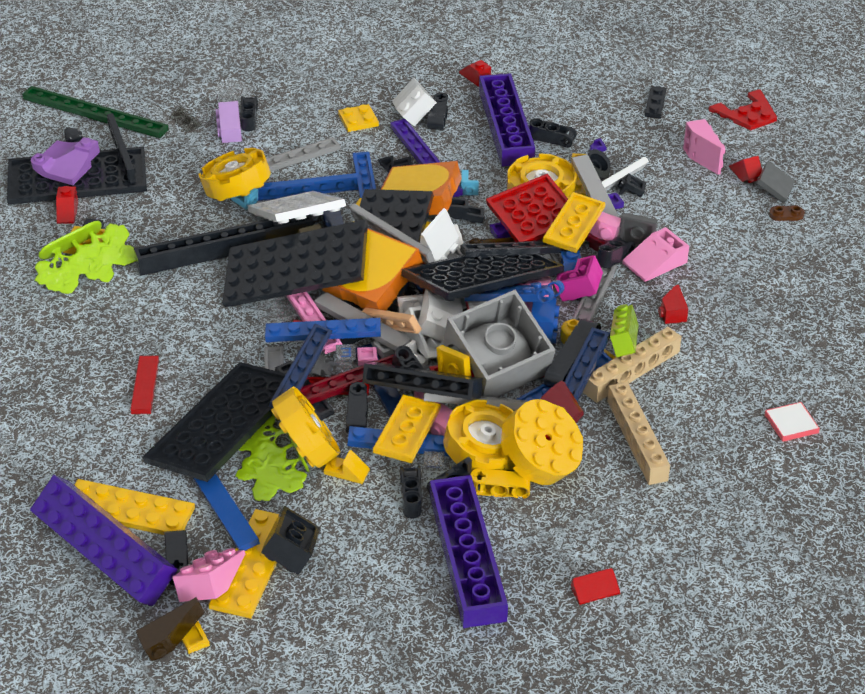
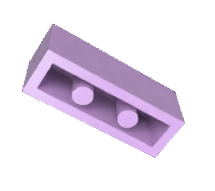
M238 101L219 102V109H216L218 138H222V143L241 142Z

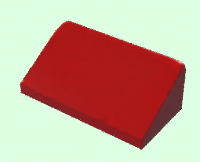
M612 568L572 579L571 590L579 605L620 594L617 579Z

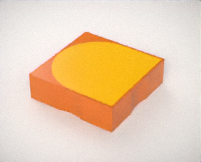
M458 161L392 167L381 190L433 191L434 197L429 215H438L443 208L448 212L452 203V197L462 180Z
M368 228L364 280L323 288L322 290L342 300L351 301L363 309L372 308L386 311L396 299L401 288L409 282L408 279L401 276L402 269L423 264L420 251L416 247Z

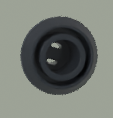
M66 127L64 130L66 142H79L83 138L82 132L78 131L77 128Z

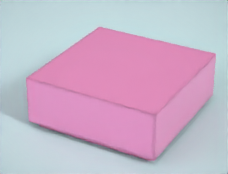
M376 347L357 348L358 366L378 360Z

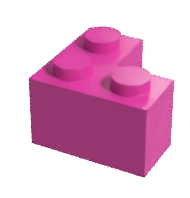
M595 255L580 258L577 260L574 270L557 274L556 280H560L564 284V291L560 294L562 301H573L577 298L590 297L597 293L603 271ZM554 284L557 292L559 293V287L556 284Z

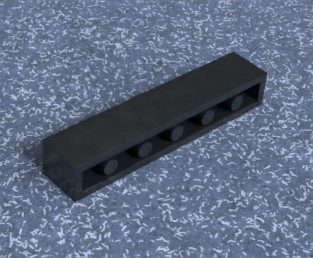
M371 362L364 363L362 383L474 400L481 398L483 378Z

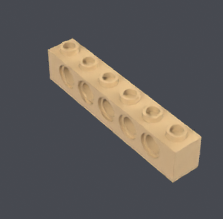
M669 327L664 328L636 345L635 353L614 358L594 370L583 393L598 403L608 396L609 385L625 382L629 384L680 352L682 336Z
M628 382L609 385L607 402L648 485L667 482L670 463Z

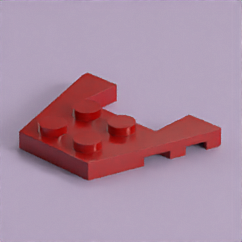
M760 89L748 93V98L753 101L749 105L740 106L734 110H730L721 102L709 106L710 112L718 113L722 118L733 120V123L750 131L777 121L775 112Z

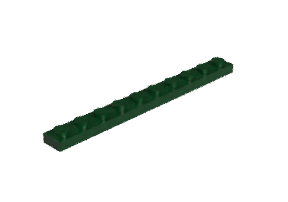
M30 86L22 93L24 100L107 124V114L113 113L118 127L156 138H161L169 130L168 124L34 86Z

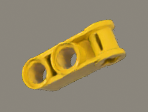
M477 468L470 474L477 495L527 498L530 495L531 481L524 479L516 471Z

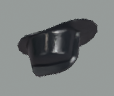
M590 150L588 156L598 176L602 179L608 178L611 166L609 158L600 150Z

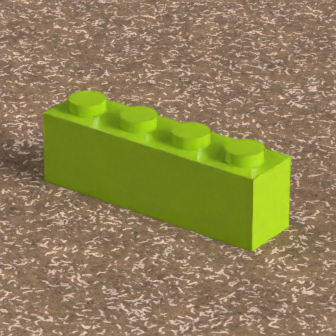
M623 304L614 309L610 338L616 358L636 352L639 324L633 305Z

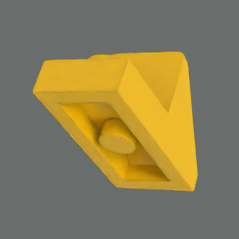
M349 450L345 459L335 457L324 468L325 475L363 484L370 471V468L352 450Z

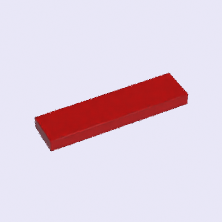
M139 356L130 409L131 414H151L159 356Z

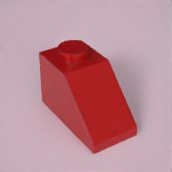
M479 60L459 71V74L479 87V76L491 75V66L483 60Z
M759 156L743 159L729 165V168L742 182L747 180L748 183L756 182L762 172Z
M58 187L56 196L57 224L75 223L78 208L76 187Z
M675 285L662 298L661 306L658 308L659 317L663 318L665 324L687 322L688 306L679 285Z

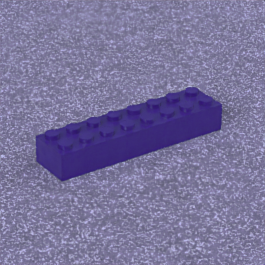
M511 73L479 76V94L501 167L511 166L518 158L528 155V159L535 158L534 141Z
M53 474L30 508L32 513L138 602L150 606L155 605L178 570L64 478Z
M472 476L431 480L430 501L463 628L507 622L508 603Z

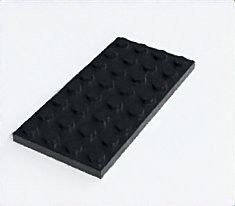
M144 146L126 148L135 172L136 183L132 184L128 182L117 149L100 150V153L91 161L92 167L74 185L52 180L38 174L32 168V157L8 159L7 203L10 205L56 200L58 187L64 186L76 187L78 198L146 192L147 178Z
M365 189L360 207L420 243L421 233L425 229L434 195L433 191ZM407 282L401 288L397 297L406 296L410 282ZM397 297L388 309L398 310ZM342 300L355 308H361L351 301Z
M364 219L230 247L222 304L224 307H232L363 281L368 223Z
M540 254L465 257L461 255L402 269L401 276L408 279L409 282L416 283L421 288L431 291L432 294L443 297L446 301H455L456 298H467L473 294H484L485 291L499 290V288L505 286L512 287L514 284L527 283L530 280H541L542 277L546 276L552 277L563 273L564 265Z
M239 362L143 456L144 463L208 482L273 415L271 411L273 408L269 407V404L286 373Z

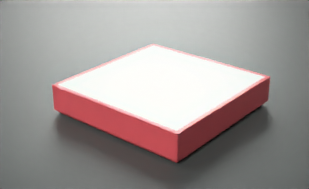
M802 402L765 410L766 418L782 442L819 433L820 428Z

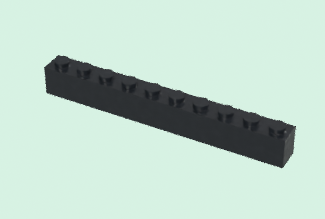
M310 214L306 215L305 219L296 220L291 218L289 222L282 224L266 219L134 248L136 266L140 276L228 257L230 247L297 234L299 229L313 226L314 221Z

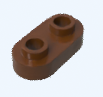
M777 205L770 208L769 217L775 221H799L804 218L805 211L798 205Z

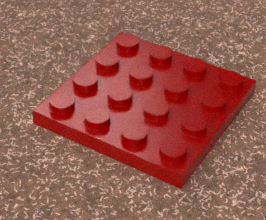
M547 173L486 198V204L515 242L538 241L543 239L568 198Z

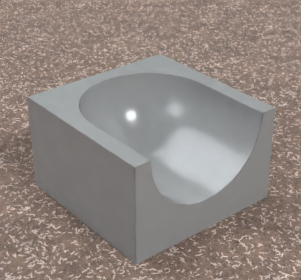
M516 289L447 318L443 344L449 348L456 346L463 354L469 356L470 367L474 377L483 378L481 396L498 397L545 376L546 371L552 364L555 348Z

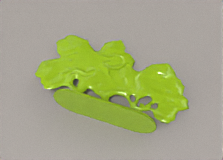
M93 221L50 242L39 252V258L44 261H39L35 265L38 273L35 281L41 285L45 284L48 290L60 291L65 294H70L76 289L80 274H85L88 279H100L102 282H109L114 275L113 264L125 266L136 261L134 248L130 245H125L130 233L124 225L118 226L110 223L106 226L105 232L102 235H98L97 233L100 231L102 224L100 221ZM91 238L90 244L79 245L80 243ZM74 246L77 249L76 253L71 256L62 255V252ZM54 257L51 262L46 261V259ZM58 258H61L62 261L60 268L56 267V261H59Z
M274 415L239 449L240 451H251V456L243 460L242 468L237 471L235 476L243 481L256 479L255 485L252 488L256 501H270L278 489L292 493L303 488L302 483L306 480L307 474L295 469L297 462L301 461L305 470L310 472L304 457L302 458L296 450L297 444L292 441L288 433L286 434L291 443L284 447L276 445L277 437L285 433L282 429L272 427L275 422ZM265 431H271V433L275 432V434L271 436H266L263 433ZM294 447L299 457L287 460V449ZM291 465L290 469L285 470L287 466Z

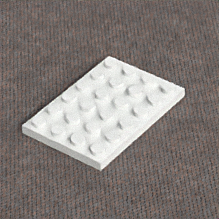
M309 191L247 206L248 211L255 214V216L259 215V217H264V219L282 224L289 222L291 218L300 220L305 219L306 215L309 214L318 216L324 214L323 211L330 210V212L340 211V207H344L346 204L345 199L316 191Z

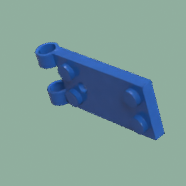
M554 280L548 285L536 282L530 285L505 286L499 288V290L485 291L484 294L470 295V297L465 298V301H489L516 289L524 302L546 304L553 297L563 293L564 284L560 280ZM553 284L559 287V293L553 291ZM549 295L548 300L544 299L543 296Z

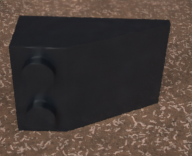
M284 506L264 543L261 553L267 559L281 564L287 571L299 575L313 554L320 527Z

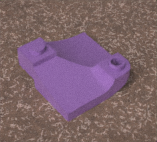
M85 137L79 142H62L57 140L43 154L36 153L31 158V165L38 174L46 178L74 185L92 167L91 161L100 153L98 141Z

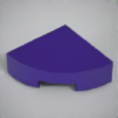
M599 138L590 145V150L597 149L604 152L607 147L602 139Z

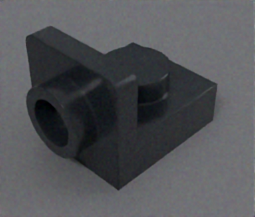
M628 173L625 179L622 178L618 184V194L622 195L627 189L632 194L642 197L645 193L646 182Z

